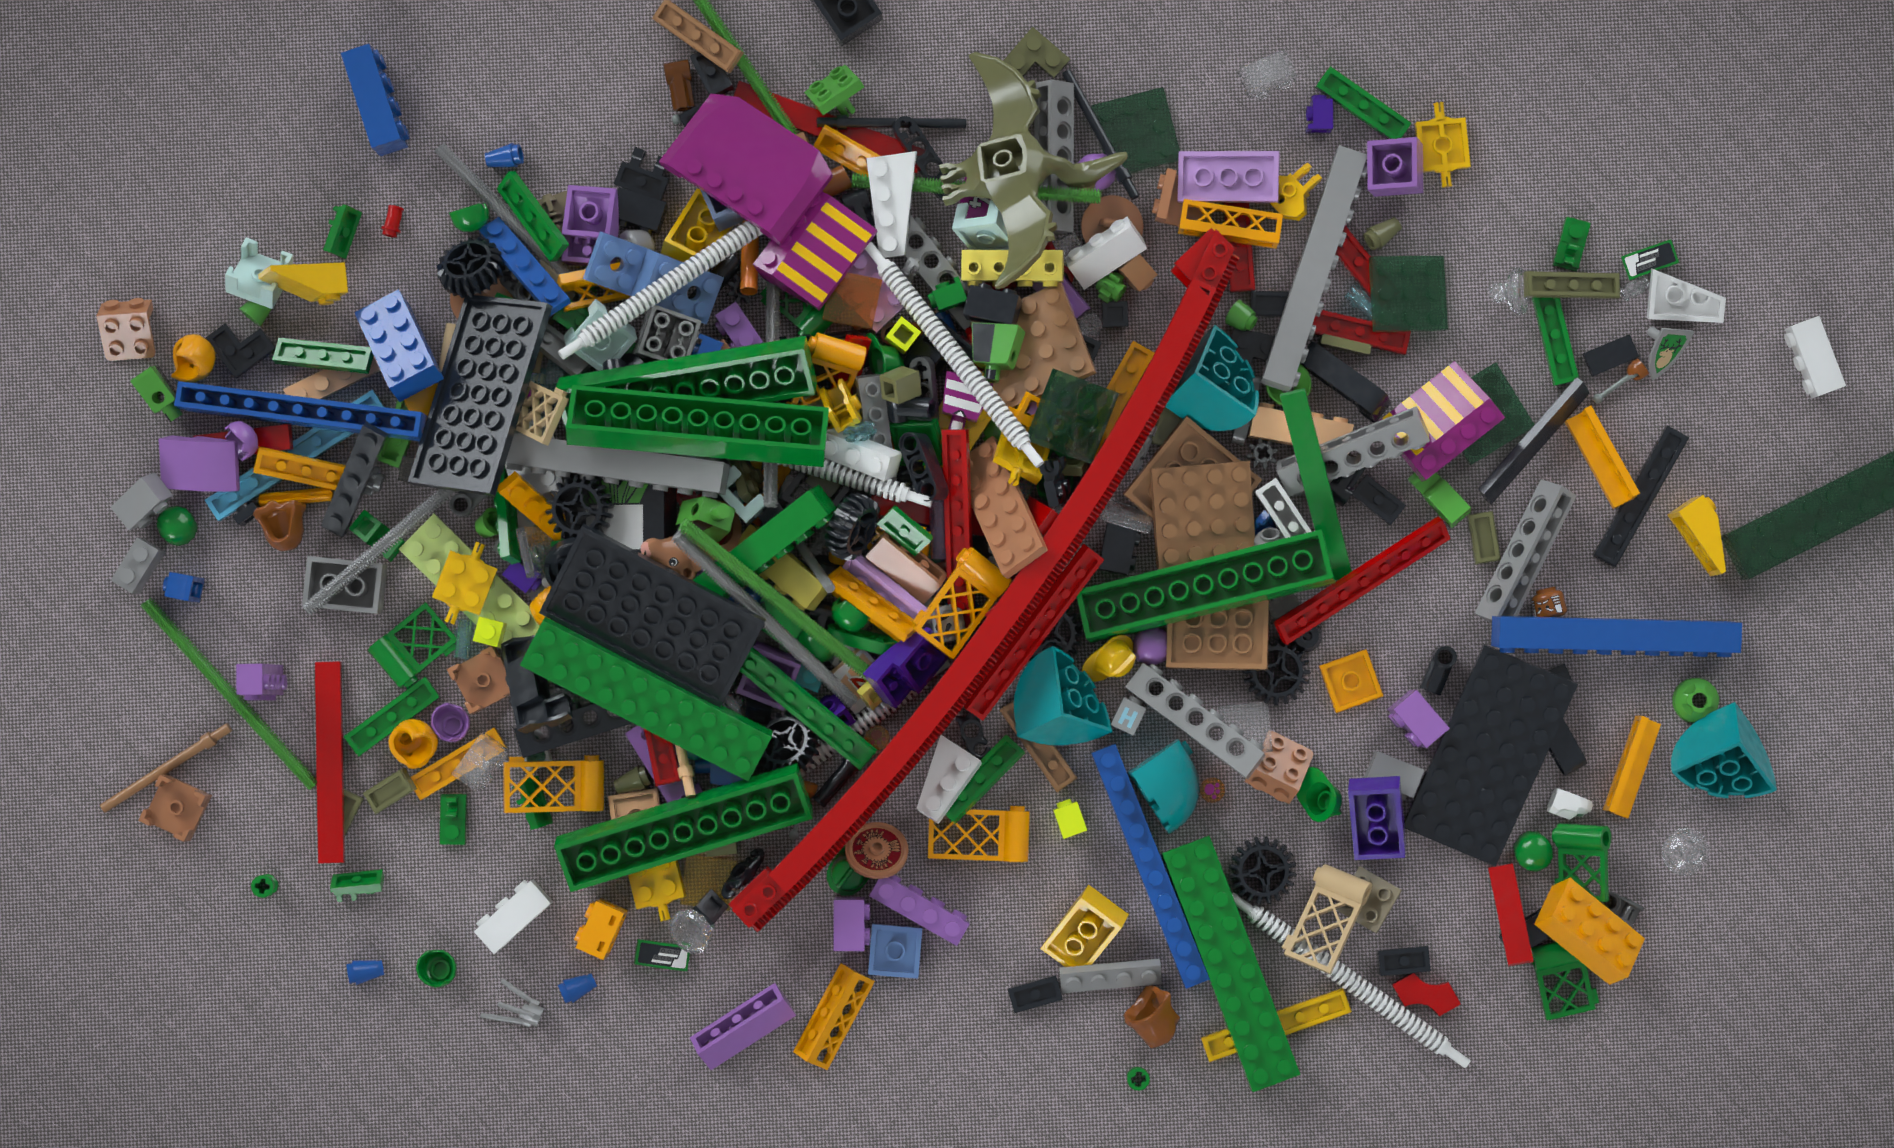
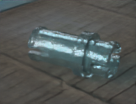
M1353 285L1350 290L1355 295L1348 291L1344 297L1351 302L1350 305L1353 308L1357 307L1371 321L1375 320L1377 316L1370 309L1372 308L1377 314H1380L1383 308L1367 296L1365 290L1361 291L1356 285Z
M863 420L854 426H848L844 429L843 435L850 434V436L844 439L849 443L857 440H869L877 432V428L873 429V426L876 425L872 421Z
M459 619L457 620V629L454 630V635H456L454 658L470 659L471 638L474 637L475 633L472 630L473 621Z

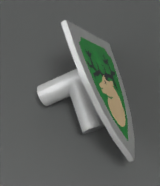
M1653 326L1648 329L1647 335L1656 340L1648 356L1649 372L1652 380L1665 373L1676 362L1693 336V330L1662 328L1659 331Z

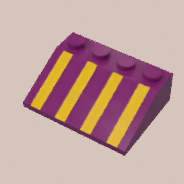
M822 191L783 244L779 245L771 239L753 265L763 279L815 309L820 310L878 231L836 199Z
M1454 361L1380 420L1413 407H1418L1429 431L1430 442H1427L1420 449L1404 451L1401 456L1423 482L1502 421L1505 416L1487 394ZM1399 432L1395 434V437L1404 438L1407 434Z

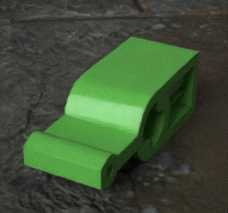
M1416 473L1408 478V481L1423 495L1427 503L1451 529L1471 513V507L1437 473L1423 482Z

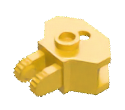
M1309 163L1304 164L1293 175L1291 173L1288 176L1279 175V201L1281 199L1285 200L1281 204H1270L1279 214H1283L1284 219L1300 221L1307 215L1306 198L1310 196L1309 192L1322 179L1317 174L1304 186L1298 182L1312 168Z
M842 378L839 379L838 387L828 392L824 387L819 389L824 407L829 408L828 422L832 423L837 433L844 430L854 434L858 433L862 428L860 423L862 417L859 412L862 406L856 395L852 396L845 381Z

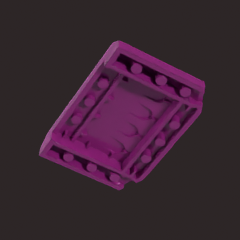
M719 94L709 95L659 160V164L679 178L683 177L758 227L761 233L779 245L783 244L833 178L831 170L817 148L741 98Z

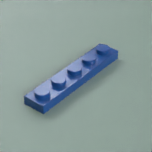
M497 217L479 230V234L483 239L488 238L489 243H495L496 248L502 253L500 256L504 264L538 302H547L553 306L550 316L570 304L567 294L500 217Z

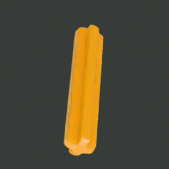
M315 488L263 493L259 495L258 500L260 507L265 506L272 500L279 504L290 500H297L304 504L332 500L334 492L332 489Z

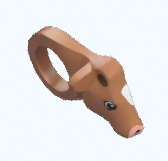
M716 500V501H718V502L727 504V503H725L724 501ZM736 512L730 532L721 545L729 552L738 545L741 538L742 525ZM673 537L666 539L650 538L642 543L640 548L643 555L691 580L695 578L698 571L702 570L701 566L698 567L699 564L696 565V562L692 561V557L689 558L690 555L687 557L688 552L685 554V551L682 552L683 549L680 550L681 546L679 548L678 545L676 546L677 542L673 543L674 540L671 541ZM705 549L702 550V551H704V553H706V555H708L709 557H711V559H713V561H715V560H714V559H715V556H714V558H712V555L710 556V553L707 554L708 552H707V551L705 552Z

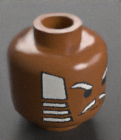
M1555 586L1535 591L1536 595L1531 598L1535 617H1560L1567 613L1564 594L1561 590H1556Z

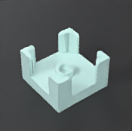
M992 200L989 203L987 216L966 219L969 204H957L952 230L969 250H1009L1008 235L1002 214Z
M246 237L241 245V259L235 270L230 266L225 274L226 292L273 309L283 290L278 288V283L269 284L258 279V274L270 265H293V254L281 251L280 261L258 254V242Z
M597 299L588 307L589 316L574 332V329L571 327L565 333L564 340L566 346L578 338L577 335L581 333L580 330L586 329V326L592 325V322L597 321L600 317L603 318L604 314H608L604 304ZM629 323L623 325L622 328H617L616 332H612L610 336L606 335V338L604 340L601 339L598 344L595 343V346L582 347L575 354L598 371L603 370L604 361L620 359L637 340L635 328Z
M733 465L729 469L726 495H719L731 507L735 508V512L746 524L750 525L763 513L762 510L766 507L763 505L764 497L758 494L746 506L743 505L745 502L739 497L738 491L731 492L736 486L735 481L741 476V472Z

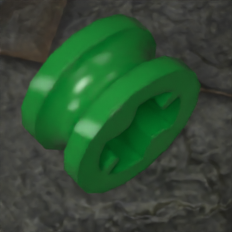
M1133 1067L1127 1073V1083L1132 1089L1140 1091L1148 1086L1150 1078L1144 1068ZM1136 1072H1142L1141 1076L1145 1075V1080H1142L1140 1085H1135V1081L1131 1082V1077H1135Z

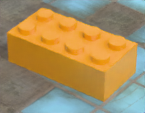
M1571 878L1551 886L1534 925L1609 985L1629 977L1645 940L1642 935Z

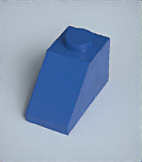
M169 572V576H166L163 582L165 597L200 603L205 578Z

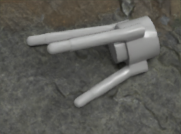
M501 979L503 985L527 1001L529 1005L524 1003L523 1008L520 1009L498 1002V1007L520 1014L519 1018L481 1013L480 1017L521 1024L529 1028L530 1025L537 1027L544 1008L538 1006L540 1001L531 998L505 979Z

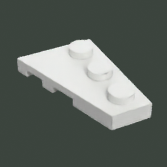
M1651 268L1647 308L1648 319L1724 322L1725 297Z
M940 735L917 810L939 824L982 765L981 760Z

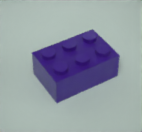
M1400 776L1349 779L1348 796L1354 860L1405 858L1406 839Z

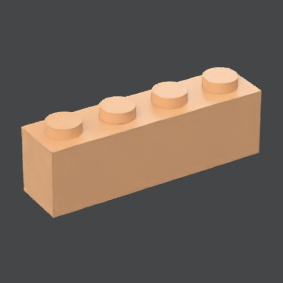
M1260 403L1256 416L1250 420L1247 437L1261 438L1265 441L1271 440L1275 443L1293 446L1284 411L1274 409L1275 405ZM1311 412L1319 444L1353 432L1354 424L1348 423L1346 418L1333 417V420L1323 419V414Z

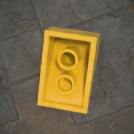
M697 188L666 236L661 253L678 261L685 262L695 254L700 253L707 246H710L713 242L716 243V240L721 239L728 232H731L734 226L719 232L701 190Z
M345 262L270 265L258 274V279L269 284L278 283V288L310 302L318 301L319 305L334 304V301L341 300L340 297L348 293Z
M1704 495L1689 499L1667 515L1709 576L1721 575L1726 572L1719 519L1714 511L1716 506L1709 497L1705 498Z
M1088 884L1040 949L1064 967L1092 965L1121 930L1129 914Z

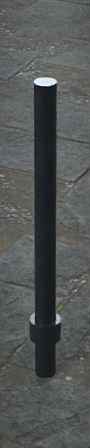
M1071 69L1064 71L1062 75L1065 81L1074 83V97L1105 154L1108 156L1116 153ZM1121 164L1114 169L1116 172L1115 177L1118 183L1123 185L1130 199L1134 200L1140 195L1131 180L1133 177L1129 169Z
M847 115L817 117V127H824L826 124L829 127H836L837 130H847V128H892L893 122L897 118L847 117ZM912 118L919 128L966 129V118ZM900 121V124H901V127H900V128H908V127H910V125H909L908 122L905 123V124H903V123Z

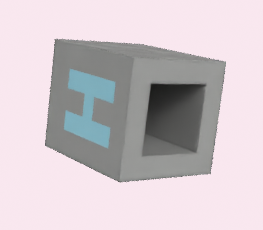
M1131 695L1128 699L1122 697L1111 720V726L1133 736L1146 711V708L1142 706L1143 701Z

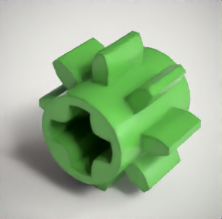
M1114 271L1098 280L1096 284V289L1100 293L1098 298L1106 303L1113 300L1118 302L1127 288L1124 282H1122L1125 277Z

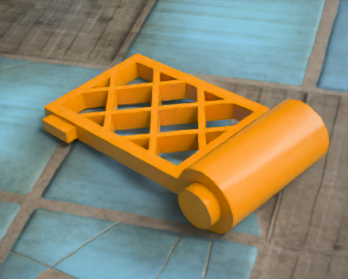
M816 333L815 337L811 336L808 346L812 362L824 366L826 373L816 377L817 382L829 377L834 387L828 389V392L838 387L833 375L845 372L850 374L848 380L845 381L850 391L856 375L864 363L866 347L821 333ZM816 385L817 395L806 400L804 396L793 398L791 402L786 401V404L809 406L808 404L821 399L818 385ZM832 423L827 428V430L834 428Z
M973 547L968 550L966 548L961 550L956 557L958 563L953 573L926 611L920 610L912 621L915 624L913 627L914 631L953 660L995 600L1005 592L1011 582V578H1005L997 566ZM958 576L965 580L967 592H954L953 583ZM981 593L988 598L982 608L974 609L972 594ZM967 595L969 610L957 611L955 597ZM944 598H950L952 612L940 614V601ZM970 613L971 624L968 628L959 629L958 615ZM953 615L955 630L942 632L941 617ZM936 618L938 633L928 634L922 627L928 619ZM955 633L956 645L950 651L944 646L943 635Z
M584 755V760L525 761V758H522V756L509 757V762H503L504 813L604 811V760L599 759V755ZM549 766H558V767H557L555 770H553V769H552L551 767H549ZM564 766H573V777L566 783L557 773ZM510 767H520L526 773L517 784L510 779ZM525 767L533 768L530 771H528ZM539 767H546L552 774L541 784L532 774ZM554 776L564 785L555 796L545 788ZM529 777L539 786L530 796L519 788ZM573 782H574V790L570 787V785H571ZM510 783L514 786V788L511 791ZM566 789L574 795V806H564L557 800ZM518 790L526 798V801L520 807H510V797ZM541 790H544L552 798L545 806H538L532 800ZM530 802L534 807L525 806ZM554 802H556L559 806H551V805H552Z
M1010 806V811L970 809L966 814L971 815L977 823L966 832L957 822L955 825L964 835L955 844L944 834L954 823L951 822L941 831L935 825V822L929 818V859L1028 862L1030 811H1025V806ZM975 815L984 816L979 820ZM989 815L999 816V827L991 833L982 821ZM978 825L989 835L980 845L969 835ZM934 829L939 833L935 838ZM998 831H999V841H998V839L994 836ZM942 836L951 847L944 854L934 853V842ZM965 837L976 847L969 855L962 854L956 847ZM990 838L998 844V856L987 855L981 848ZM954 849L958 854H948V853L951 852V851ZM979 850L983 855H973V854H974L976 851Z

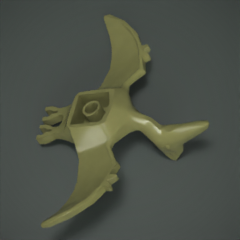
M974 52L968 54L969 58L982 77L992 101L994 113L992 135L987 142L980 143L973 155L958 164L944 163L939 165L942 174L948 173L941 176L940 179L943 183L941 188L944 194H949L942 198L945 206L953 205L964 197H980L991 199L1002 214L1008 235L1009 251L1005 268L995 283L997 290L1006 287L1022 276L1041 257L1048 241L1056 240L1053 232L1058 226L1055 222L1052 223L1053 213L1037 197L1038 189L1045 178L1055 174L1068 188L1071 187V190L1073 187L1074 190L1077 187V191L1079 188L1080 191H1082V188L1084 191L1085 188H1087V191L1090 188L1091 191L1092 188H1095L1098 180L1127 160L1128 153L1117 152L1099 159L1072 164L1066 158L1050 154L1042 148L1029 131L1030 125L1040 113L1035 100L1040 98L1041 94L1039 90L1035 89V81L1027 82L1016 68L998 57ZM967 177L964 184H951L959 178Z

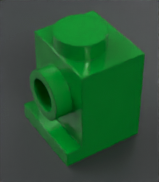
M959 276L954 278L953 284L946 281L936 285V290L927 295L932 309L937 307L939 313L963 305L967 300Z

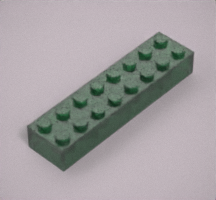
M1894 449L1722 534L1721 540L1741 580L1751 579L1893 508Z

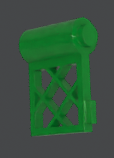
M766 288L760 293V295L763 297L761 302L765 306L767 305ZM786 291L785 299L779 300V304H785V309L781 305L779 306L780 313L799 329L797 334L800 337L804 334H810V337H815L816 333L824 334L848 307L835 292L830 295L820 310L810 305L806 307V303L798 298L789 299V294ZM789 303H803V312L796 319L789 313Z
M425 602L389 633L372 644L367 651L400 689L404 686L406 689H409L419 680L416 676L442 654L447 657L458 648L455 644L458 639ZM426 610L432 617L431 627L416 626L417 616ZM412 620H414L413 626H407ZM435 621L441 628H434ZM402 629H413L412 644L401 643L395 635ZM416 630L431 631L429 645L415 644ZM434 631L445 632L451 640L443 646L433 645ZM405 647H411V654ZM414 647L429 648L428 659L421 665L413 658ZM432 649H439L432 655Z
M1559 823L1552 831V841L1558 848L1559 878H1555V884L1572 878L1600 902L1609 901L1608 849L1611 845L1610 828L1598 825ZM1566 854L1573 855L1580 862L1573 870L1566 864ZM1592 856H1600V868L1596 872L1587 863ZM1582 866L1591 875L1585 883L1575 874ZM1594 879L1601 886V895H1594L1587 888Z
M1557 942L1531 948L1534 961L1532 965L1535 970L1543 1011L1547 1021L1596 1009L1595 1004L1599 1003L1596 988H1591L1587 967ZM1581 968L1582 977L1577 984L1566 979L1571 969ZM1554 974L1560 979L1551 990L1544 986L1542 976ZM1563 981L1574 987L1567 999L1556 993ZM1578 990L1586 994L1588 1004L1576 1006L1571 1001ZM1554 996L1565 1002L1560 1011L1550 1013L1549 1003Z

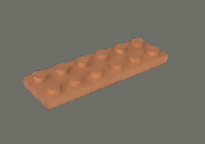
M992 436L970 452L971 506L1001 574L1009 579L1048 551L1019 485L1012 486V483H1008L1011 471L992 462L998 445V440Z

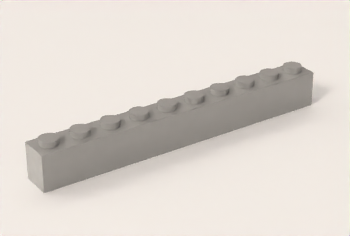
M1340 145L1335 151L1260 380L1262 384L1289 392L1292 386L1297 387L1301 375L1297 370L1300 363L1304 364L1309 349L1305 348L1307 339L1312 340L1316 326L1312 324L1315 316H1320L1324 305L1323 302H1320L1322 293L1327 294L1331 284V279L1328 278L1330 269L1335 270L1339 256L1335 255L1338 246H1343L1347 234L1343 232L1345 223L1350 224L1354 210L1350 209L1352 201H1357L1362 188L1358 186L1360 177L1365 178L1367 173V163H1365L1367 154Z
M514 433L505 463L507 465L506 469L522 471V467L531 468L532 473L546 475V470L555 471V476L570 478L571 474H578L581 480L584 476L589 481L599 477L604 478V483L619 485V480L628 481V486L643 488L644 484L653 485V490L668 492V487L678 488L677 493L692 495L693 491L702 492V496L717 499L718 494L726 495L730 465L725 462L653 452L567 445L566 440L552 438L547 446L526 435Z

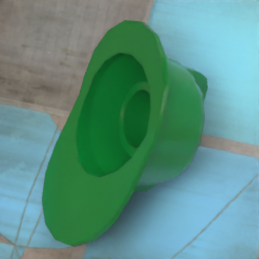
M866 334V337L872 340L869 347V367L873 373L884 374L904 366L903 359L896 348L880 345L873 334Z
M1309 767L1300 790L1296 794L1308 816L1313 821L1324 822L1334 815H1340L1342 813L1340 809L1342 805L1341 792L1331 784L1320 769Z
M845 845L830 863L826 879L829 887L834 892L850 896L860 891L869 878L858 874L851 868L846 859Z

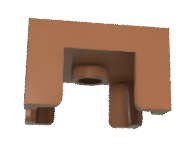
M494 646L480 651V654L461 664H456L446 669L451 679L456 681L466 700L464 704L470 714H475L510 695L509 686L505 680L507 676L505 665Z
M161 774L155 784L158 787L149 808L142 811L138 821L174 834V838L183 842L191 841L212 795L168 774Z

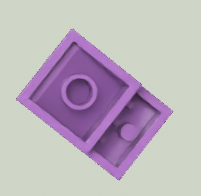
M568 185L562 235L565 236L569 246L562 254V261L568 265L587 266L600 231L618 237V191L615 188ZM617 257L613 258L610 264L616 263Z
M171 435L159 438L161 480L168 489L213 492L240 490L238 441L203 436L190 438Z

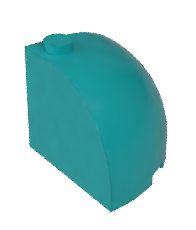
M1216 325L1200 340L1165 407L1182 419L1185 416L1189 417L1201 428L1227 431L1242 427L1256 416L1259 392L1255 390L1253 383L1255 375L1248 360L1243 361L1236 351L1238 348L1237 344Z
M1052 646L1040 652L1029 662L1020 676L1014 696V717L1017 737L1045 745H1071L1095 740L1111 733V722L1104 702L1099 703L1093 691L1096 688L1095 684L1085 670L1080 672L1073 664L1074 659L1058 648Z
M1735 702L1715 710L1693 723L1682 734L1673 749L1671 756L1672 773L1692 789L1697 787L1707 791L1708 795L1720 798H1729V795H1744L1745 798H1751L1777 791L1774 772L1766 750L1752 724Z
M1179 739L1174 740L1127 772L1168 835L1181 827L1190 818L1197 805L1200 791L1198 773L1189 756L1193 751L1186 741L1181 743Z

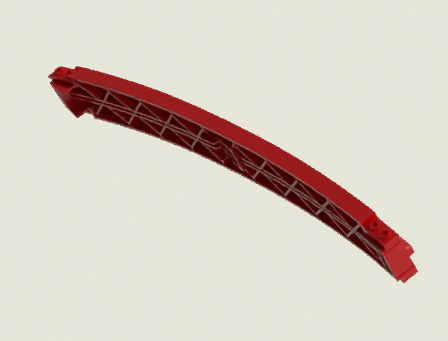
M1212 228L1209 229L1174 263L1176 266L1170 270L1187 289L1152 359L1109 436L1075 491L1043 537L1048 551L1020 570L998 603L984 615L985 620L934 689L835 806L773 870L767 866L728 904L748 928L752 926L758 933L831 861L886 801L970 699L1068 564L1111 499L1155 426L1210 323L1240 258L1233 254L1235 248L1217 229L1215 231Z

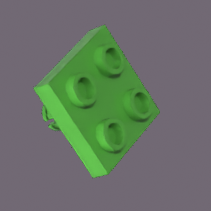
M846 65L834 68L829 76L823 80L812 83L804 93L822 115L836 107L840 115H847L849 117L846 109L851 114H854L856 109L848 98L863 89L864 85Z

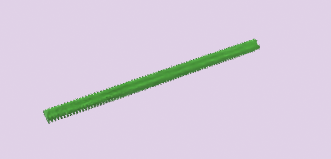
M692 0L695 1L694 3L700 9L699 11H702L701 14L705 16L706 21H709L708 24H710L709 26H711L715 33L736 48L740 47V45H737L736 39L734 40L733 34L730 35L731 32H729V29L727 30L726 24L723 25L724 22H722L719 14L716 15L717 12H715L714 6L712 7V4L709 5L710 2L708 0ZM743 54L737 63V67L741 69L742 74H745V79H747V82H750L749 84L753 87L752 89L758 95L757 97H760L759 99L765 105L764 107H767L766 110L772 115L773 120L796 135L798 131H796L795 126L792 127L793 123L790 124V118H788V115L785 117L786 113L783 114L784 111H781L783 108L780 109L781 105L778 106L779 103H777L776 98L773 99L774 95L771 96L772 93H770L769 87L766 89L767 85L764 86V80H762V77L759 79L760 75L757 76V70H755V67L752 68V62H750V59L748 60V57L745 58L746 55Z
M853 173L852 188L869 189V174L868 177L866 174L865 177H863V174L860 177V173L859 176H857V173L854 176ZM914 177L913 192L944 193L941 188L943 183L940 182V179L937 181L936 178V181H934L933 178L931 181L930 178L928 181L927 178L925 181L924 178L922 181V177L920 180L919 177L917 180ZM958 180L957 183H956V181H954V183H951V184L961 185V184H964V183H965V180H964L963 183H962V180H961L960 183H959V180ZM1042 185L1038 189L1037 197L1040 200H1045L1046 198L1047 201L1048 199L1050 201L1062 200V202L1064 200L1065 202L1067 200L1068 202L1070 200L1073 202L1074 200V202L1077 201L1078 203L1090 202L1092 204L1093 202L1095 204L1096 202L1098 204L1099 202L1100 204L1102 190L1099 192L1098 189L1096 192L1095 189L1093 192V188L1091 191L1090 188H1088V191L1087 188H1085V191L1082 188V191H1080L1079 188L1077 191V187L1075 190L1074 187L1072 190L1071 187L1069 190L1068 187H1066V190L1063 187L1062 190V186H1060V189L1058 186L1057 189H1055V186L1053 189L1052 186L1050 189L1049 186L1046 189V185L1044 188Z
M688 518L684 519L678 531L681 529L683 535L686 533L685 536L688 535V539L691 537L690 540L693 539L695 544L698 543L697 546L700 545V548L703 546L702 550L705 549V552L707 551V554L710 553L712 558L715 556L714 560L717 559V562L720 560L719 564L722 563V566L725 564L724 568L727 566L729 572L732 570L731 573L734 572V576H739V579L741 578V581L744 580L743 583L746 582V585L748 584V587L751 586L750 589L753 588V591L756 589L755 593L758 592V595L761 593L760 597L763 595L765 601L768 599L767 602L770 601L772 606L775 605L774 608L777 607V610L780 608L779 612L782 611L781 614L784 613V616L787 614L786 618L792 619L791 622L794 620L796 626H801L803 631L806 630L805 633L811 634L810 637L813 635L812 639L815 638V641L818 640L817 643H822V646L824 648L827 647L826 650L829 649V652L832 650L831 654L834 653L836 658L839 657L838 659L846 663L845 665L848 664L847 667L853 668L852 671L855 670L857 675H862L861 678L864 677V680H866L863 673L869 667V664H866L859 656L850 651V649H847L848 647H845L838 639L829 634V632H826L817 622L807 617L808 615H805L791 601L781 596L782 594H779L777 590L769 586L760 576L750 571L751 569H748V567H745L746 565L738 561L734 555H731L719 543L707 534H704L705 532H702L700 528L692 524L693 522L687 520Z
M152 598L142 603L140 607H143L142 609L147 614L149 613L151 619L153 618V621L155 620V623L159 625L161 630H164L163 632L168 637L170 636L172 642L174 641V644L180 648L182 653H185L184 655L193 662V665L195 664V667L204 674L203 676H206L208 681L214 685V688L216 687V690L225 697L224 699H227L229 704L235 708V711L237 710V713L248 722V725L256 731V734L269 745V748L277 754V757H280L279 759L290 768V771L299 778L298 780H301L300 782L307 789L311 790L317 785V780L315 781L316 777L313 778L314 775L311 776L312 772L309 773L310 770L307 771L308 768L304 769L306 766L300 764L302 761L298 762L299 759L296 760L297 756L294 757L295 754L292 755L293 752L290 753L291 749L285 748L287 745L283 746L285 743H281L282 740L279 741L281 738L277 739L278 736L275 737L276 733L273 734L274 731L271 732L272 729L269 730L270 726L267 727L268 724L264 725L266 722L262 723L261 717L258 718L260 715L256 716L257 713L254 714L255 710L252 711L253 708L250 709L251 706L248 707L249 703L245 704L247 701L243 702L244 699L241 700L242 697H239L240 695H237V692L235 693L236 690L233 691L234 687L231 688L232 685L229 686L228 680L224 681L226 678L222 679L224 676L220 677L219 671L216 672L218 669L214 670L213 664L210 665L211 662L208 663L207 657L203 658L205 655L201 656L203 653L199 654L198 648L195 649L197 646L193 647L192 641L188 642L190 639L187 640L188 637H184L186 634L182 635L184 632L180 633L182 630L178 631L177 625L174 626L176 623L172 624L171 618L167 619L169 616L166 617L167 614H163L165 611L161 612L163 609L159 610L161 607L157 608L156 602L153 603L155 600L151 601Z

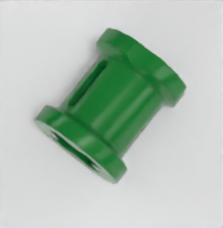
M271 874L259 875L251 883L253 894L260 898L273 895L279 887L278 880ZM266 882V884L270 885V888L264 891V888L260 887V883Z

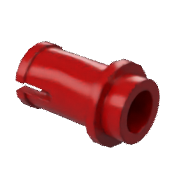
M388 205L385 225L381 226L383 230L382 235L397 238V235L401 233L399 226L404 208Z

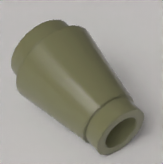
M1393 217L1367 228V232L1363 234L1366 244L1372 250L1382 249L1402 227L1400 222Z
M638 765L614 780V787L618 794L647 789L648 785L653 784V778L645 765Z

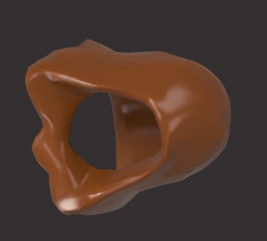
M272 500L265 506L254 510L253 516L261 525L266 540L273 548L279 551H290L297 548L301 543L304 533L303 515L306 510V504L297 500H290L279 504Z
M1153 985L1145 986L1135 1003L1123 1015L1125 1023L1133 1028L1150 1048H1156L1168 1043L1174 1037L1176 1026L1181 1018L1171 1006V994Z

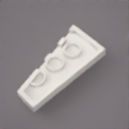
M916 151L866 158L875 228L878 231L876 233L878 250L884 258L906 255L912 187L915 176L914 169L917 158Z

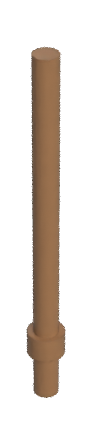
M226 723L212 733H205L198 742L101 803V809L105 813L156 781L159 775L167 774L205 748H212L219 739L233 731L231 726Z

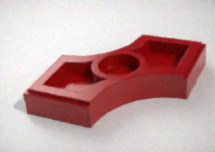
M1410 973L1391 984L1404 1007L1411 1004H1423L1429 1006L1438 1016H1441L1461 1005L1449 982L1435 985L1428 984L1420 980L1415 973Z

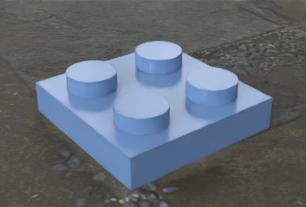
M872 924L868 975L918 979L922 928Z

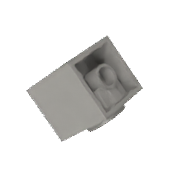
M657 305L650 307L645 313L632 354L650 362L689 356L699 341L700 331L698 330L701 320Z

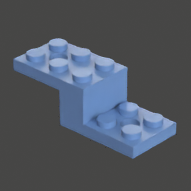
M600 231L583 279L632 297L638 292L641 293L642 289H646L654 281L657 282V279L662 278L663 275H668L669 271H673L674 268L684 264V262ZM619 257V268L612 270L610 268L611 260ZM704 271L702 275H699L696 279L693 278L685 286L682 285V288L677 289L676 292L668 297L666 296L664 300H661L658 304L655 303V305L701 320V323L707 325L724 277ZM691 286H695L697 289L696 296L689 299L687 291Z

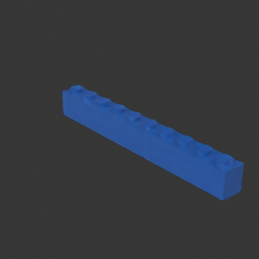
M178 381L174 403L175 407L187 412L351 433H360L362 425L368 422L388 433L390 438L413 441L421 440L428 417L424 413L417 411Z
M1492 616L1491 646L1498 647L1499 651L1503 653H1515V648H1524V653H1539V649H1548V653L1563 654L1564 649H1572V654H1588V650H1596V654L1612 655V650H1621V655H1636V651H1645V655L1660 656V651H1669V656H1684V652H1693L1692 656L1708 657V652H1716V657H1732V653H1741V622Z
M1111 744L1091 752L1184 987L1187 989L1210 980L1116 744Z

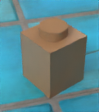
M1140 254L1116 269L1120 275L1125 277L1124 280L1129 286L1139 292L1149 288L1154 282L1153 279L1158 275Z

